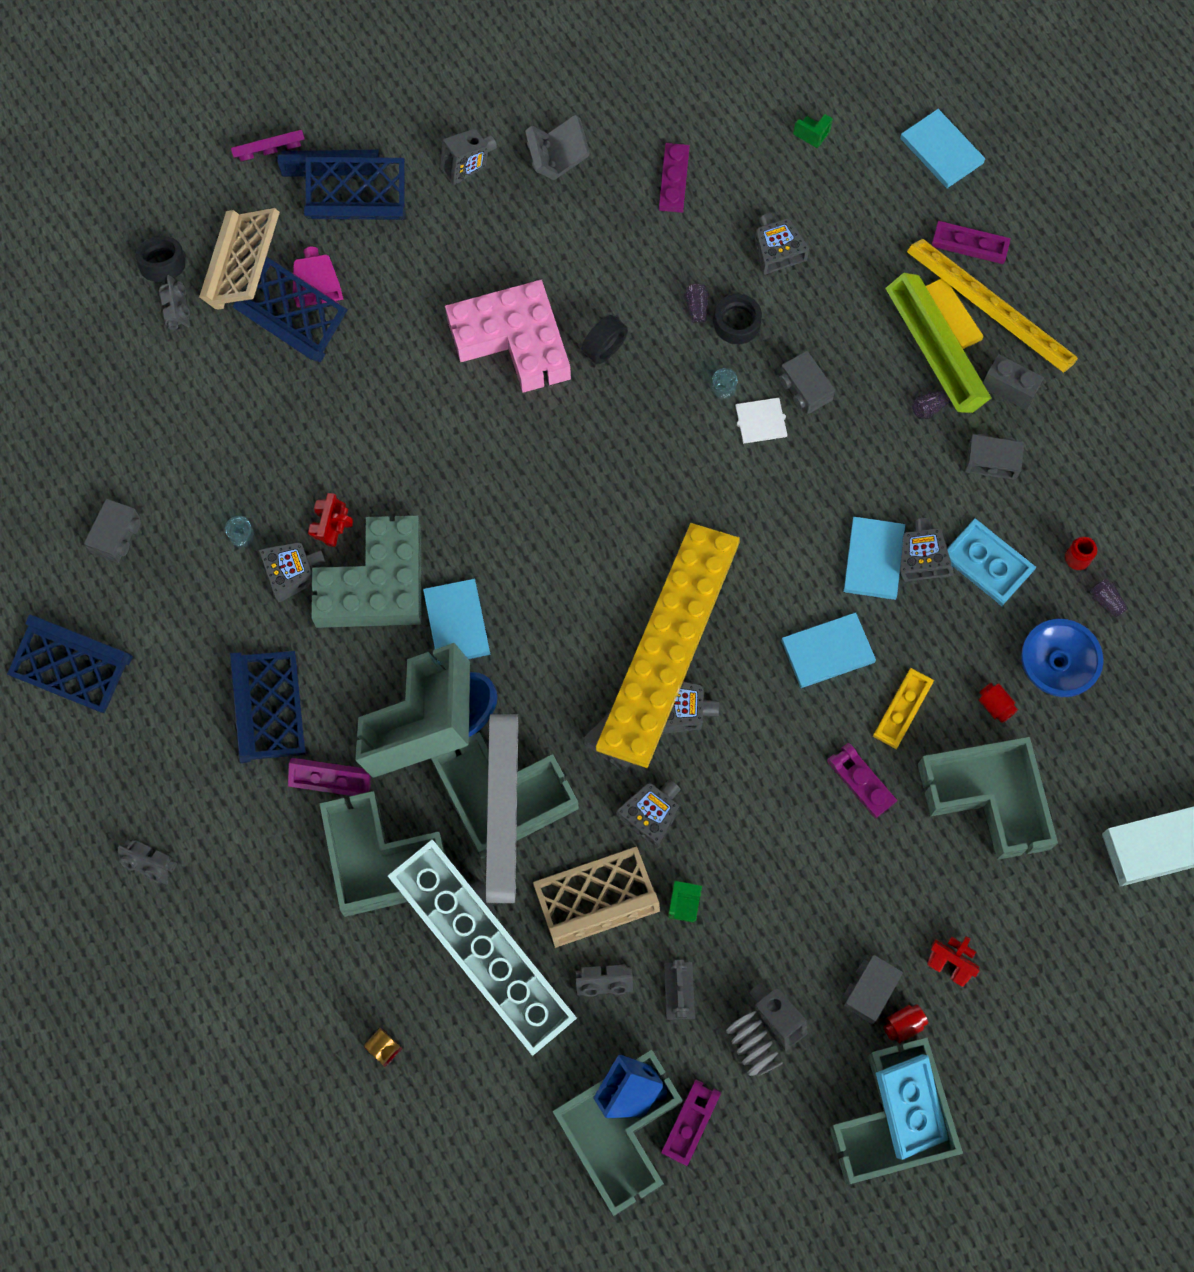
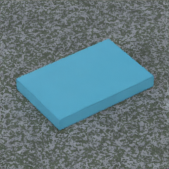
M939 109L903 132L900 137L946 188H949L981 166L985 161L983 155Z
M853 517L843 592L896 600L905 524Z
M976 518L947 548L952 566L1001 606L1006 603L1036 569V566Z
M475 579L423 589L435 649L455 643L468 659L490 655Z
M856 613L783 637L781 640L800 688L870 665L876 661Z
M922 1054L876 1072L896 1158L903 1160L949 1140L928 1055Z

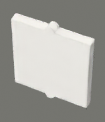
M779 398L735 405L738 416L737 426L740 427L743 444L787 437L784 422L786 415L782 413Z

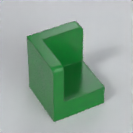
M824 114L819 122L808 116L803 121L798 119L795 122L793 135L818 149L831 131L833 118Z
M675 881L668 918L691 923L696 922L702 886Z

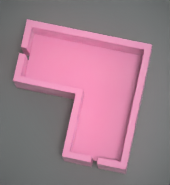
M542 280L445 306L447 321L460 362L509 349L522 393L544 387L543 371L546 370L549 385L571 379L570 364Z

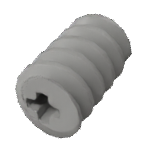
M756 1011L736 1020L726 1030L727 1034H737L732 1039V1044H742L737 1050L738 1055H748L742 1063L743 1065H753L747 1072L749 1076H760L783 1064L782 1061L773 1062V1059L778 1054L777 1051L768 1052L767 1050L772 1045V1040L762 1041L767 1031H757V1027L762 1021H752L751 1018Z

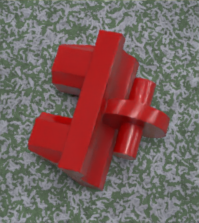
M327 493L326 499L316 500L314 510L321 517L320 523L312 522L308 531L312 538L323 541L327 546L336 547L338 535L343 533L344 527H352L353 519L347 516L348 509L345 508L346 504L338 500L334 493Z
M965 936L960 942L951 937L948 944L956 948V951L937 939L933 942L931 946L932 952L927 965L941 972L947 960L956 965V968L951 974L950 979L961 987L972 976L976 977L980 971V966L962 956L964 953L968 957L973 958L976 954L975 950L968 947L971 938Z

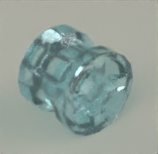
M722 368L714 373L711 389L716 397L719 399H729L736 393L738 378L735 372L731 369Z
M235 516L225 526V532L234 546H248L255 537L254 530L249 520L245 517Z

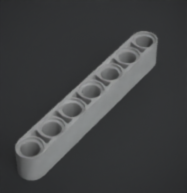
M490 714L486 903H515L518 714Z

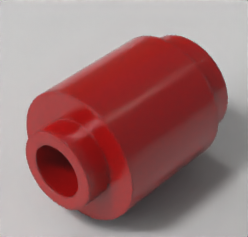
M1089 537L1076 538L1065 554V561L1068 566L1074 570L1086 569L1097 554L1095 542Z
M990 683L979 692L982 697L978 701L995 720L998 719L1001 723L1007 721L1018 711L1015 706L1016 702L1000 683L995 686Z
M915 1004L912 1007L908 1005L885 1018L886 1025L884 1030L891 1041L896 1040L901 1044L923 1031L924 1026L928 1024V1020L919 1005Z

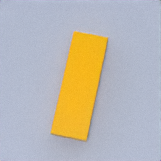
M939 279L926 286L962 349L983 339V334L947 282Z
M910 668L873 737L897 749L934 680Z

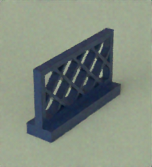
M306 157V206H304V216L307 219L406 220L405 159ZM312 163L323 164L328 169L319 180L312 175ZM340 164H347L352 171L342 180L334 170ZM364 164H372L377 169L368 180L358 172ZM389 164H399V174L391 181L383 170ZM332 173L340 183L330 193L321 183ZM357 174L365 183L354 193L346 183ZM379 174L389 182L380 193L370 184ZM312 178H313V180L316 182L313 186H312ZM398 180H399V188L395 185V183H396ZM320 186L328 196L322 202H312V192ZM345 186L352 196L346 202H339L334 195ZM367 186L377 194L371 202H363L358 197ZM392 186L399 192V203H388L383 197ZM380 198L384 201V203H376V202H377Z
M266 256L256 290L263 288L265 301L259 303L251 299L236 301L233 308L309 359L321 362L326 355L323 351L348 309ZM271 265L276 268L278 279L267 282L265 273ZM294 280L298 292L287 295L284 282ZM279 284L281 297L270 299L268 286ZM314 293L317 305L306 308L304 295ZM299 297L301 310L290 312L288 299ZM283 301L285 314L275 316L272 304ZM333 306L338 309L334 319L326 321L323 308ZM319 310L321 323L310 325L307 312ZM302 314L305 327L295 329L291 317ZM322 327L324 336L318 344L313 341L311 330Z
M29 614L25 623L28 625V628L7 675L105 713L126 665L129 666L133 656ZM36 634L42 637L45 647L32 652L30 641L33 635ZM48 639L54 641V643L49 644ZM64 645L68 656L56 661L52 649ZM72 649L77 650L79 652L73 654ZM47 651L51 664L39 669L34 656ZM87 654L92 666L80 671L75 658ZM95 658H97V659H99V660H102V661L99 662V663H97L96 660H95ZM30 659L34 671L26 675L17 673L21 662ZM71 661L75 673L62 678L58 666ZM107 664L116 666L113 676L103 680L99 668ZM53 668L58 681L46 685L41 673ZM94 670L99 683L86 688L81 675ZM36 676L38 681L31 679V677ZM77 678L81 691L69 694L64 683ZM60 685L61 690L56 689V688H54V687ZM101 687L104 696L100 705H96L91 702L88 692ZM84 695L85 700L79 698V696Z
M295 651L241 655V652L230 653L240 763H248L255 759L305 754ZM290 659L291 668L284 675L273 667L278 660ZM260 662L266 668L256 677L248 671L247 663ZM269 670L280 678L272 689L261 681ZM291 673H292V681H291L290 679H288V677H289V675H290ZM249 678L253 680V682H252V684H251L250 686H249ZM283 682H286L293 688V694L287 700L275 692ZM257 684L268 692L260 703L250 696V691ZM271 696H274L283 703L275 714L263 706ZM293 699H294L295 707H294L292 704H290V702H291ZM251 703L256 706V707L253 709V711H252V708H251ZM286 707L296 713L295 720L289 726L278 718ZM259 709L271 718L263 728L255 724L252 718ZM274 721L286 729L277 740L266 732ZM296 724H297V732L292 729ZM254 729L258 731V733L256 734L255 737H254ZM290 732L298 739L299 748L287 749L280 742ZM261 735L273 743L268 751H255V742Z

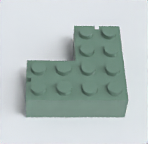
M418 515L395 516V521H391L390 516L366 517L365 566L312 568V591L314 594L312 595V620L316 628L421 624V524Z
M455 643L433 650V655L446 670L438 664L429 652L407 659L405 701L358 717L357 737L360 740H357L355 760L372 778L468 746L470 661Z
M480 732L469 737L468 746L459 749L460 756L457 757L454 750L433 757L431 760L482 859L487 856L489 749ZM553 754L518 771L517 841L579 809L578 800L568 781H565L564 774Z
M1030 737L926 755L919 761L918 768L923 788L928 787L925 797L930 817L984 807L997 860L1021 856L1025 851L1026 854L1048 851L1058 844Z
M374 791L350 796L353 809H349L344 798L320 803L339 908L344 917L408 902L388 875L432 839L445 854L440 832L387 843L379 803Z
M928 1038L905 1043L898 1048L894 1046L870 1053L868 1060L884 1112L829 1127L836 1153L842 1152L844 1156L838 1160L845 1184L850 1185L963 1154ZM922 1054L928 1055L949 1140L901 1160L896 1158L876 1072Z
M652 1050L636 1059L653 1067L659 1078L665 1076L666 1072ZM669 1078L663 1081L667 1088L665 1100L662 1102L654 1101L647 1114L643 1117L605 1118L593 1099L603 1080L553 1111L554 1116L613 1217L636 1203L635 1195L638 1194L640 1199L664 1184L634 1133L682 1103L683 1100Z

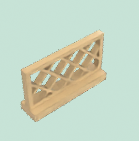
M272 208L240 215L234 210L226 211L199 296L213 308L223 309L225 303L254 298L280 213L277 209ZM268 218L267 223L261 228L260 225ZM257 229L258 232L249 240L248 237ZM261 240L260 245L254 249V246ZM250 251L251 254L242 262L241 259ZM255 261L254 266L248 271L247 268ZM242 273H244V276L237 283H235V280ZM248 283L246 291L241 292L240 290Z
M637 847L533 882L555 948L660 912L657 895L653 890ZM635 857L637 866L633 873L619 868L623 859ZM604 866L612 870L607 882L593 877L597 868ZM639 870H640V873H641V876H642V877L637 876ZM616 873L630 878L624 890L611 885ZM578 875L586 879L581 891L567 886L571 877ZM635 880L644 884L648 893L636 896L628 891ZM590 882L604 887L598 899L585 894ZM552 884L559 887L560 890L555 899L552 900L543 896L541 888ZM608 889L621 894L618 903L609 905L602 901ZM564 891L578 896L572 908L558 903ZM582 898L595 904L592 912L583 914L576 911ZM546 903L551 905L549 910L547 908ZM556 907L569 913L564 922L553 925L551 916Z

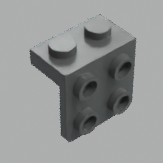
M576 115L548 134L534 126L525 130L528 140L527 146L531 152L534 170L552 180L557 179L581 163L590 154L581 118Z

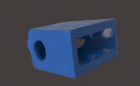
M618 1055L593 1099L605 1118L643 1117L647 1114L654 1101L662 1102L665 1100L667 1088L653 1067L629 1057Z

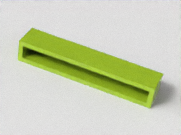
M909 273L901 274L885 289L957 412L973 413L991 399L989 392L920 276Z

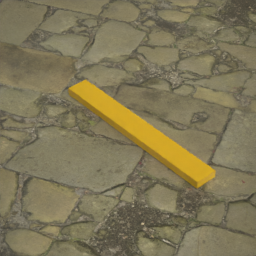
M921 239L910 246L907 252L1063 373L1077 361V356L927 241Z

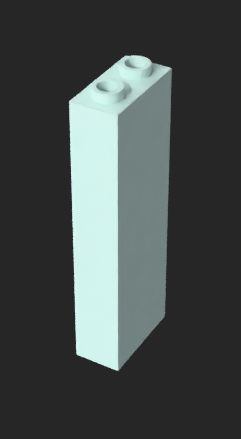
M1194 807L1108 828L1102 833L1120 886L1194 868Z

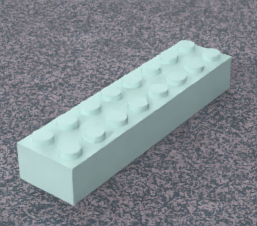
M433 839L388 875L390 880L532 1056L577 1019Z

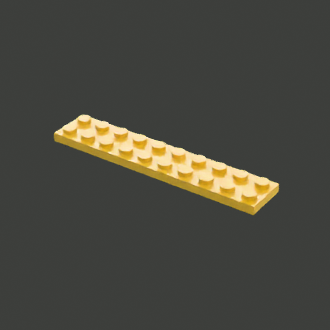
M690 523L596 745L597 752L648 768L739 546V537Z

